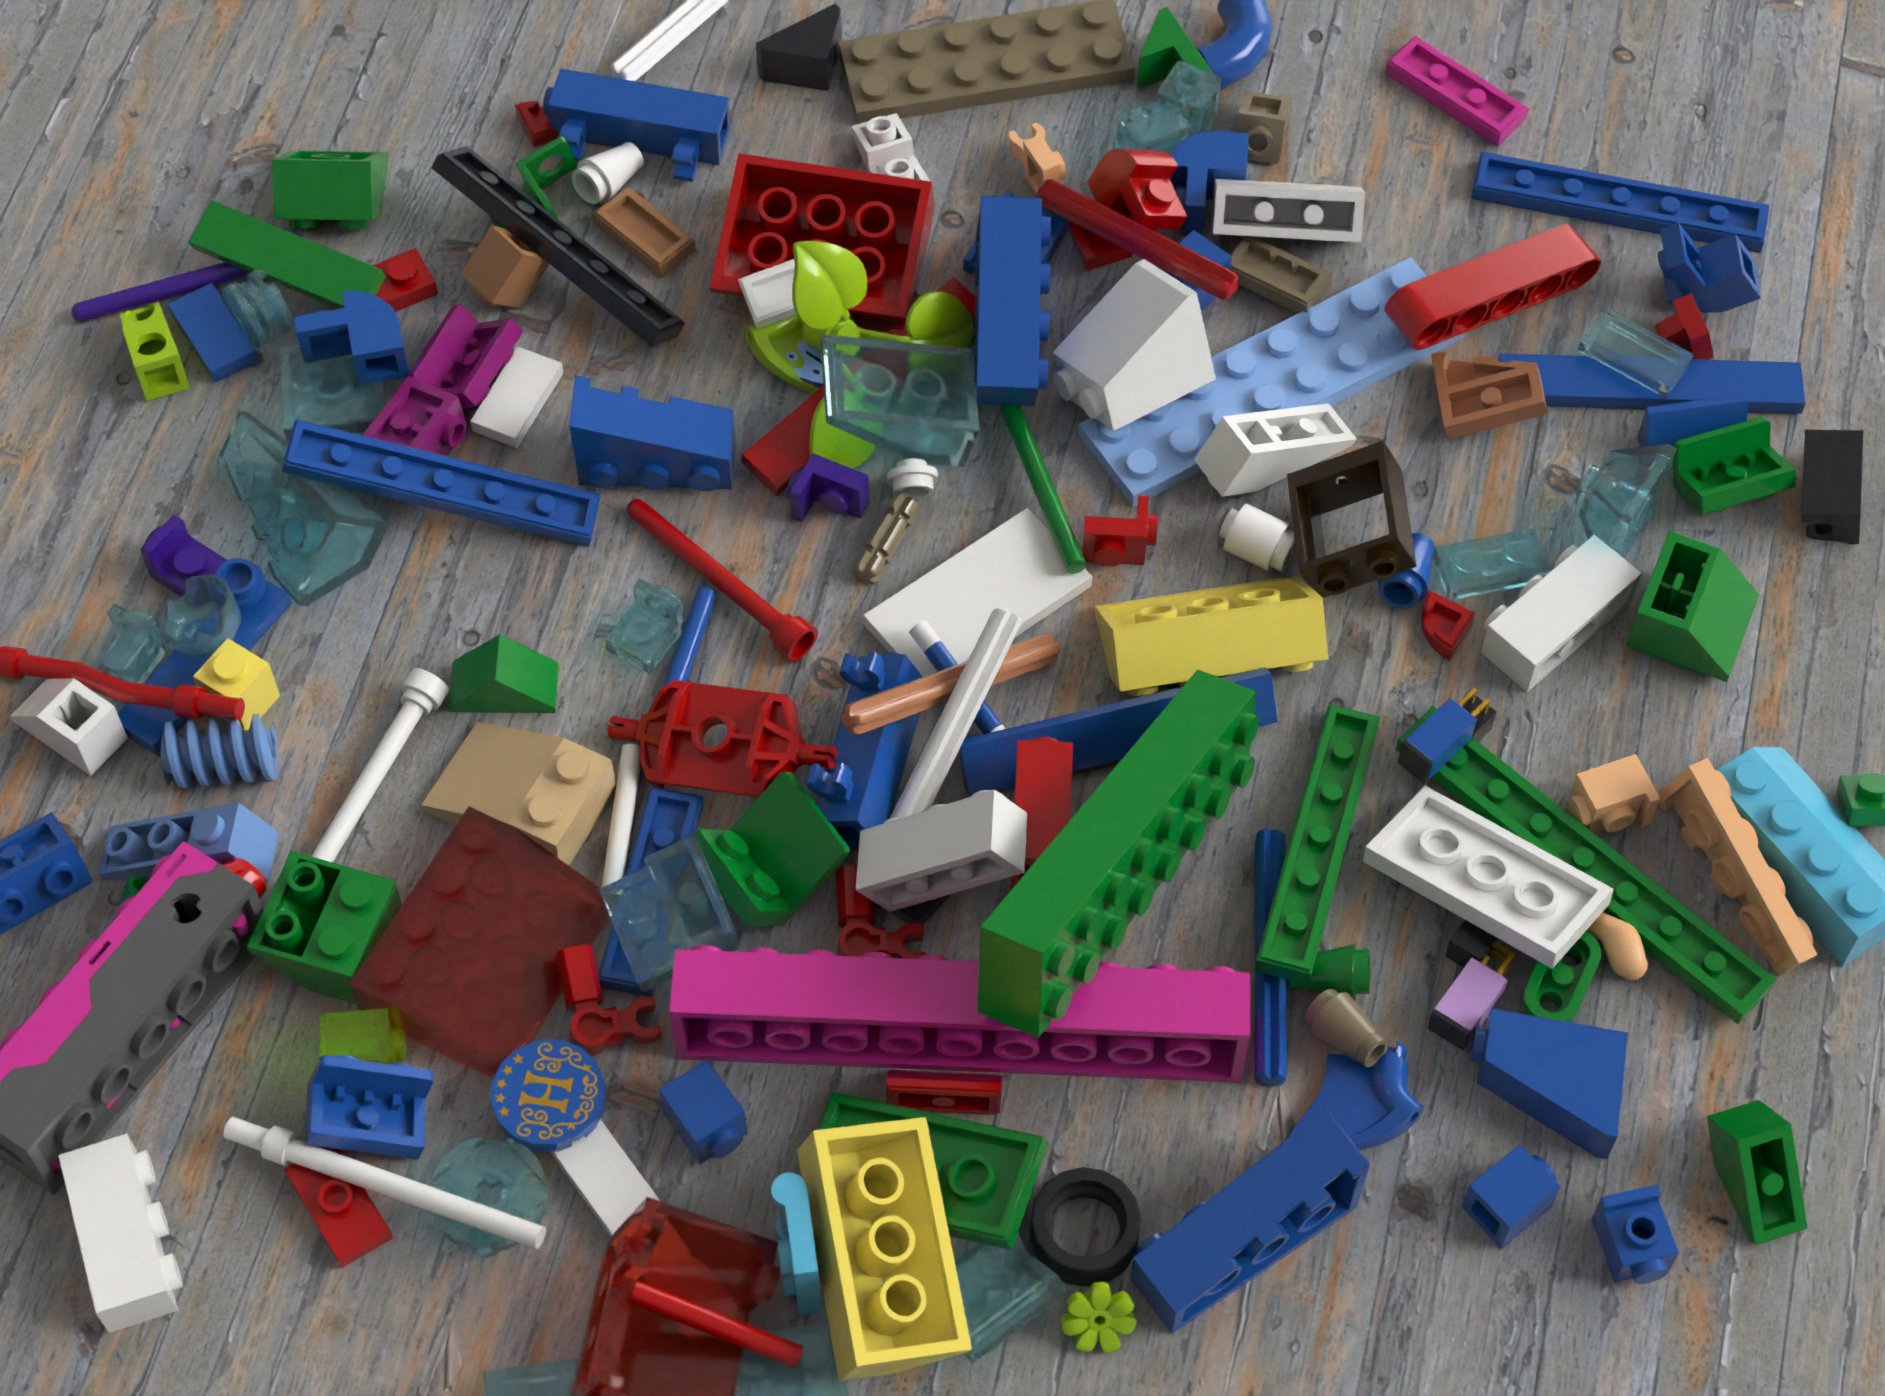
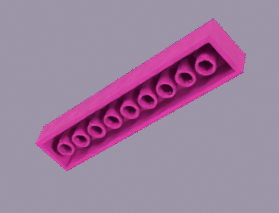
M698 945L690 950L675 949L669 1014L676 1057L680 1060L705 1061L707 1059L708 1061L1241 1083L1250 1041V973L1236 972L1234 969L1225 966H1213L1203 971L1179 970L1177 967L1169 964H1154L1147 968H1124L1113 962L1101 961L1092 981L1087 985L1082 983L1072 995L1071 1003L1065 1015L1060 1020L1053 1019L1041 1036L1037 1038L977 1012L979 959L975 961H953L945 956L936 954L923 955L918 959L893 958L881 952H869L861 957L836 956L834 953L826 950H810L804 954H781L776 950L765 947L752 948L747 952L722 951L710 945Z

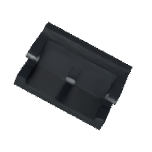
M1805 429L1801 522L1829 524L1828 526H1807L1806 536L1808 538L1824 541H1848V544H1859L1863 430Z

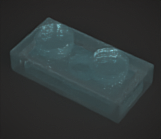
M1535 528L1436 546L1433 555L1443 589L1449 600L1523 587L1534 576L1541 575L1544 578L1550 573V568Z

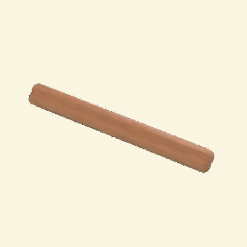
M1043 633L1011 645L992 685L1055 663L1058 660V653L1061 652L1060 643L1055 642L1052 634ZM967 661L847 704L844 707V714L841 716L843 725L847 726L850 734L860 735L948 702Z

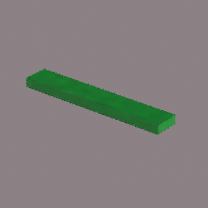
M1328 704L1254 971L1309 985L1380 721L1379 716Z

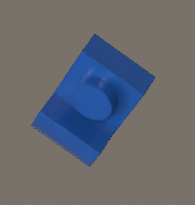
M1227 131L1201 132L1186 138L1174 149L1171 156L1176 161L1178 167L1170 181L1187 215L1183 222L1182 236H1188L1193 230L1202 235L1205 200H1213L1215 179L1246 180L1249 133Z
M1680 223L1660 229L1663 250L1658 252V261L1663 272L1667 301L1670 305L1673 306V300L1691 293L1700 313L1724 312L1761 299L1754 258L1736 234L1698 248Z
M362 291L342 292L344 308L329 311L319 310L311 314L294 317L296 334L304 363L352 355L360 386L407 378L409 366L399 320L394 309L382 298Z

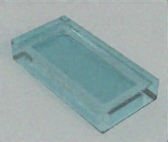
M1608 307L1603 310L1582 337L1578 348L1582 353L1664 398L1667 397L1688 369L1694 354Z

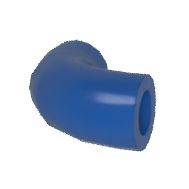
M1265 0L1219 1L1217 10L1225 24V32L1219 39L1196 48L1213 72L1210 94L1223 90L1250 75L1266 56L1273 24Z

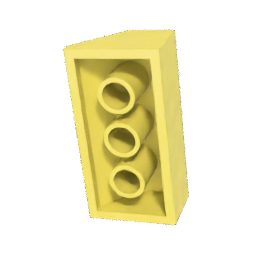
M1298 575L1095 606L1096 620L1110 679L1119 691H1126L1128 695L1132 696L1155 693L1158 691L1159 685L1178 683L1180 687H1183L1197 669L1217 677L1234 675L1264 667L1267 669L1282 667L1283 671L1298 672L1311 669L1315 661L1329 659L1323 598Z
M926 1117L814 1130L797 1149L801 1176L807 1186L815 1252L839 1382L899 1373L972 1350Z

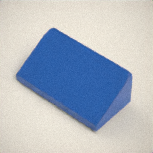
M1746 395L1725 396L1646 408L1637 435L1645 463L1648 466L1673 464L1674 442L1747 421L1748 401Z

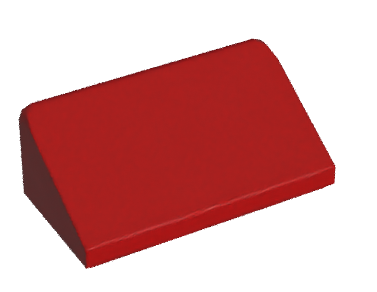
M889 1070L887 1075V1104L925 1112L997 1115L1001 1111L1002 1076L998 1074Z

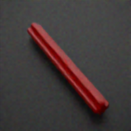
M1047 179L1043 186H1039L1037 190V195L1039 198H1042V207L1221 300H1229L1239 287L1237 283L1238 275L1235 272L1054 179Z

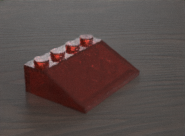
M469 806L350 982L358 1010L361 1014L493 1079L502 1061L517 1048L531 1042L563 991L555 954L567 947L583 944L592 945L618 905L617 899L518 829Z

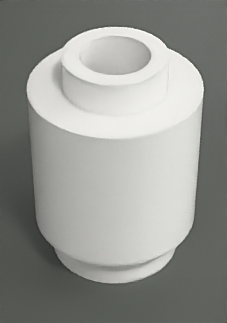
M1247 503L1240 511L1231 509L1220 529L1219 536L1225 539V551L1266 571L1274 568L1284 572L1296 552L1294 532L1291 531V524Z

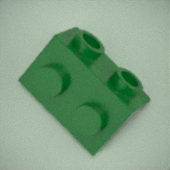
M1764 416L1681 439L1673 444V486L1702 514L1720 512L1729 506L1753 499L1768 498L1774 493L1796 487V469L1770 446L1771 424Z

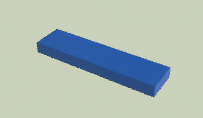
M266 580V590L263 597L251 607L229 609L218 602L145 684L177 689L182 684L196 686L193 675L227 638L250 651L292 604L290 594ZM129 703L118 712L127 737L156 755L161 751V739L165 721H172L176 732H178L187 722V719H189L176 716L174 710Z
M650 787L599 970L601 988L653 997L691 852L685 843L698 829L704 807L703 796Z

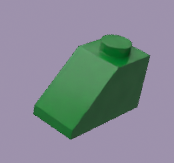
M1760 1100L1706 1116L1715 1169L1750 1242L1757 1245L1807 1229L1791 1123Z

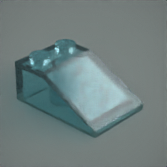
M822 335L820 342L827 424L906 459H923L927 464L965 466L980 431L972 349Z

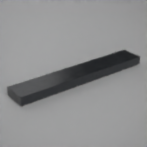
M465 146L437 155L431 167L434 171L651 347L678 337L685 324L679 316L472 149Z

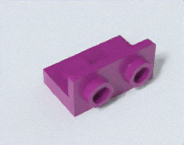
M407 376L362 435L447 456L453 448L458 447L463 441L468 424L458 396Z

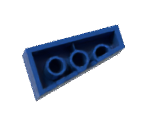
M981 196L975 234V250L977 251L975 287H979V289L976 291L975 330H978V336L975 337L974 404L1035 406L1038 389H1047L1048 359L1039 358V341H1048L1049 311H1040V294L1049 293L1050 264L1041 263V247H1049L1051 218L1042 217V198Z
M1324 1110L1208 1201H1203L1193 1207L1178 1224L1164 1235L1162 1232H1158L1144 1240L1134 1251L1135 1257L1132 1262L1130 1279L1173 1334L1357 1208L1370 1163L1329 1112Z

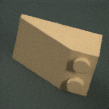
M476 722L421 804L423 811L563 876L615 795L616 782L612 759L563 737Z

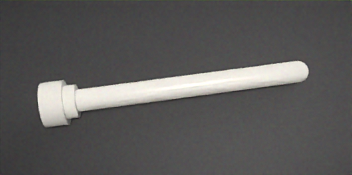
M413 668L401 686L403 693L400 698L403 704L311 857L334 862L420 717L427 716L431 710H438L449 692L448 686L439 677L420 668Z

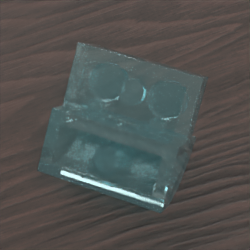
M695 834L644 857L647 867L598 889L636 983L642 991H646L673 977L675 949L690 950L694 946L710 945L722 951L733 952L739 942L737 930Z

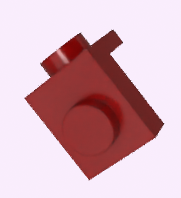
M1138 495L1136 519L1085 516L1083 557L1085 562H1096L1103 566H1116L1119 564L1144 565L1146 545L1156 546L1158 515L1148 514V495Z

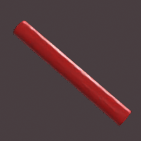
M637 1279L627 1301L630 1304L794 1369L803 1352L804 1346Z

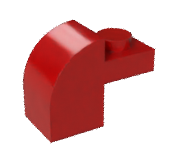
M1113 149L1101 158L1087 181L1095 201L1110 209L1116 208L1118 213L1126 217L1132 216L1134 221L1149 229L1179 230L1187 217L1170 181L1178 165L1167 152L1161 150Z

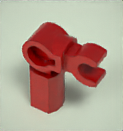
M843 865L836 870L837 920L839 927L842 928L839 934L836 956L861 957L865 953L881 952L893 958L918 959L926 955V952H912L904 946L905 943L910 941H923L924 925L907 923L900 926L895 932H887L886 927L874 928L875 904L872 900L856 891L857 865Z
M583 944L567 947L555 954L566 1008L575 1013L570 1023V1043L582 1047L590 1056H595L602 1053L607 1047L622 1045L623 1039L630 1038L641 1044L653 1043L660 1039L662 1033L660 1026L644 1028L636 1021V1017L639 1014L655 1010L654 998H637L630 1003L626 1010L617 1011L616 1006L605 1009L598 1007L604 1002L592 945Z

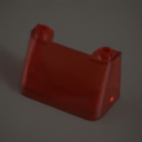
M646 1197L615 1231L605 1249L597 1276L571 1396H734L743 1348L630 1304L627 1301L637 1279L748 1324L750 1312L757 1307L762 1299L770 1300L776 1290L780 1277V1268L774 1265L778 1243Z

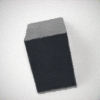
M835 3L757 42V71L762 81L828 91L839 53L838 41H842L840 7Z

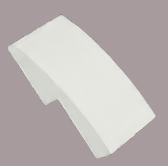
M897 113L888 116H878L870 121L851 126L853 137L867 172L930 181L914 155L913 139Z

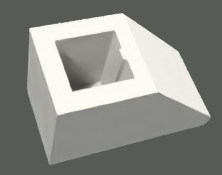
M74 678L46 679L10 715L14 723L90 776L128 739L115 706Z

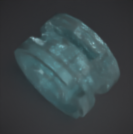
M256 268L247 273L245 281L241 283L232 281L223 286L222 290L230 311L256 348H261L270 343L271 336L275 333L284 335L294 329V321L284 298L274 282L270 284L264 283L263 279L268 276L261 268Z

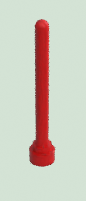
M634 499L629 502L627 506L629 516L769 630V637L773 641V648L790 662H796L812 649L817 640L818 631L803 617H793L790 614L783 616L641 499Z

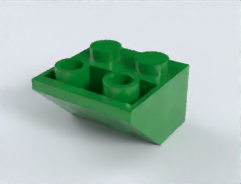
M1669 530L1625 646L1727 682L1757 603L1759 593L1720 548Z
M291 851L247 945L248 951L310 991L362 1006L404 911L395 880Z

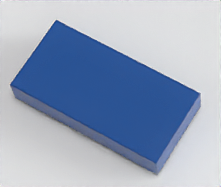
M213 283L167 304L174 321L214 382L259 361L255 347Z

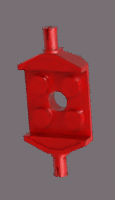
M673 680L659 690L647 715L642 714L640 720L612 716L609 722L614 724V726L608 725L607 728L608 736L611 739L632 740L640 744V762L646 780L653 787L664 789V785L667 784L758 799L781 772H791L794 775L798 767L802 765L811 766L812 764H818L823 768L832 770L836 763L831 761V759L837 760V748L835 746L809 744L803 740L796 704L788 695ZM718 724L727 726V735L719 745L714 747L704 746V736L712 726Z

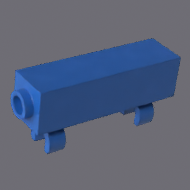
M560 68L554 87H547L543 100V114L549 116L550 126L557 130V136L564 137L568 142L576 162L582 160L586 142L612 147L630 142L641 152L672 157V163H676L673 179L693 182L698 162L719 165L730 132L729 97Z
M869 652L868 656L858 657L857 661L851 653H845L839 671L841 678L850 684L844 707L852 702L922 678L923 676L905 654L887 652L879 655L876 652ZM920 712L860 735L850 734L847 726L843 725L840 718L832 745L837 748V760L831 759V761L836 763L835 767L832 770L826 768L824 771L818 764L811 765L806 785L810 791L818 795L816 805L850 849H859L861 830L881 825L890 819Z

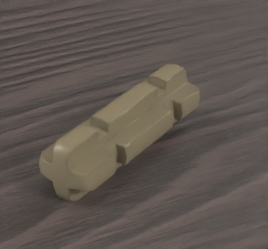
M897 493L891 498L886 507L888 513L881 515L864 545L867 549L860 551L853 563V575L858 580H864L868 584H875L880 580L886 569L883 565L891 561L907 533L905 527L911 526L918 514V502L913 497Z

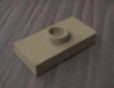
M1244 236L1230 254L1232 256L1230 270L1238 275L1237 283L1240 286L1296 313L1302 311L1307 313L1312 306L1318 303L1331 286L1332 273L1255 236Z

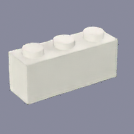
M1215 179L1211 229L1213 234L1361 242L1365 192L1361 187Z
M1595 534L1579 548L1576 545H1571L1560 555L1554 565V569L1544 578L1541 575H1536L1524 586L1519 594V599L1509 608L1501 605L1493 611L1483 626L1486 634L1480 653L1528 692L1632 602L1642 573Z
M982 790L962 800L949 804L933 805L926 811L903 818H891L881 825L861 830L856 891L891 912L1025 872L1027 812L996 790Z
M123 1134L58 1155L95 1312L108 1333L178 1311L173 1290L183 1287L182 1279L173 1253L164 1256L160 1237L169 1235V1228L160 1201L151 1203L147 1186L156 1183V1176L148 1151L137 1152L129 1135Z

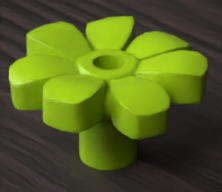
M1106 1282L1093 1283L1091 1288L1087 1289L1083 1294L1080 1292L1073 1293L1067 1299L1069 1313L1062 1315L1060 1318L1064 1334L1068 1336L1076 1335L1074 1338L1076 1349L1084 1352L1091 1351L1097 1341L1100 1342L1104 1352L1111 1353L1121 1347L1120 1337L1117 1332L1130 1334L1134 1331L1137 1323L1135 1315L1132 1313L1134 1303L1130 1295L1125 1291H1120L1111 1296L1110 1287Z

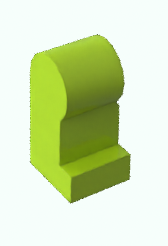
M159 302L149 304L140 309L119 313L123 324L122 331L146 402L190 389L179 352Z

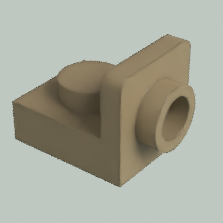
M1250 91L1244 92L1237 115L1235 132L1249 133L1247 160L1270 164L1279 163L1292 98Z

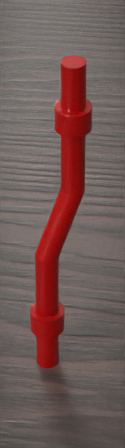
M0 647V677L20 680L25 675L46 679L74 678L90 690L118 702L174 710L175 715L179 717L200 719L203 715L239 720L244 714L245 703L243 699L208 694L203 687L182 684L177 689L127 682L81 662L29 655L27 650L23 648Z

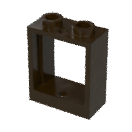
M1384 441L1287 474L1299 572L1308 585L1322 598L1339 595L1349 589L1379 579L1390 578L1397 573L1417 567L1402 469ZM1383 493L1389 534L1326 555L1320 515Z

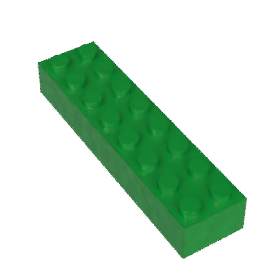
M1197 669L980 926L977 1012L1037 1038L1041 1036L1053 1019L1060 1020L1065 1015L1075 991L1082 983L1087 985L1092 981L1102 957L1109 949L1115 950L1119 947L1129 923L1136 915L1142 916L1146 913L1156 889L1162 882L1169 883L1178 869L1180 859L1188 849L1193 851L1198 847L1203 838L1205 828L1213 818L1219 819L1222 817L1228 806L1230 796L1237 787L1244 788L1248 784L1255 766V758L1250 756L1251 743L1259 726V716L1254 714L1256 691Z

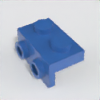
M350 1055L321 1056L307 1084L305 1144L419 1159L425 1145V1098L433 1085V1071L414 1068L406 1063L384 1064L363 1061Z

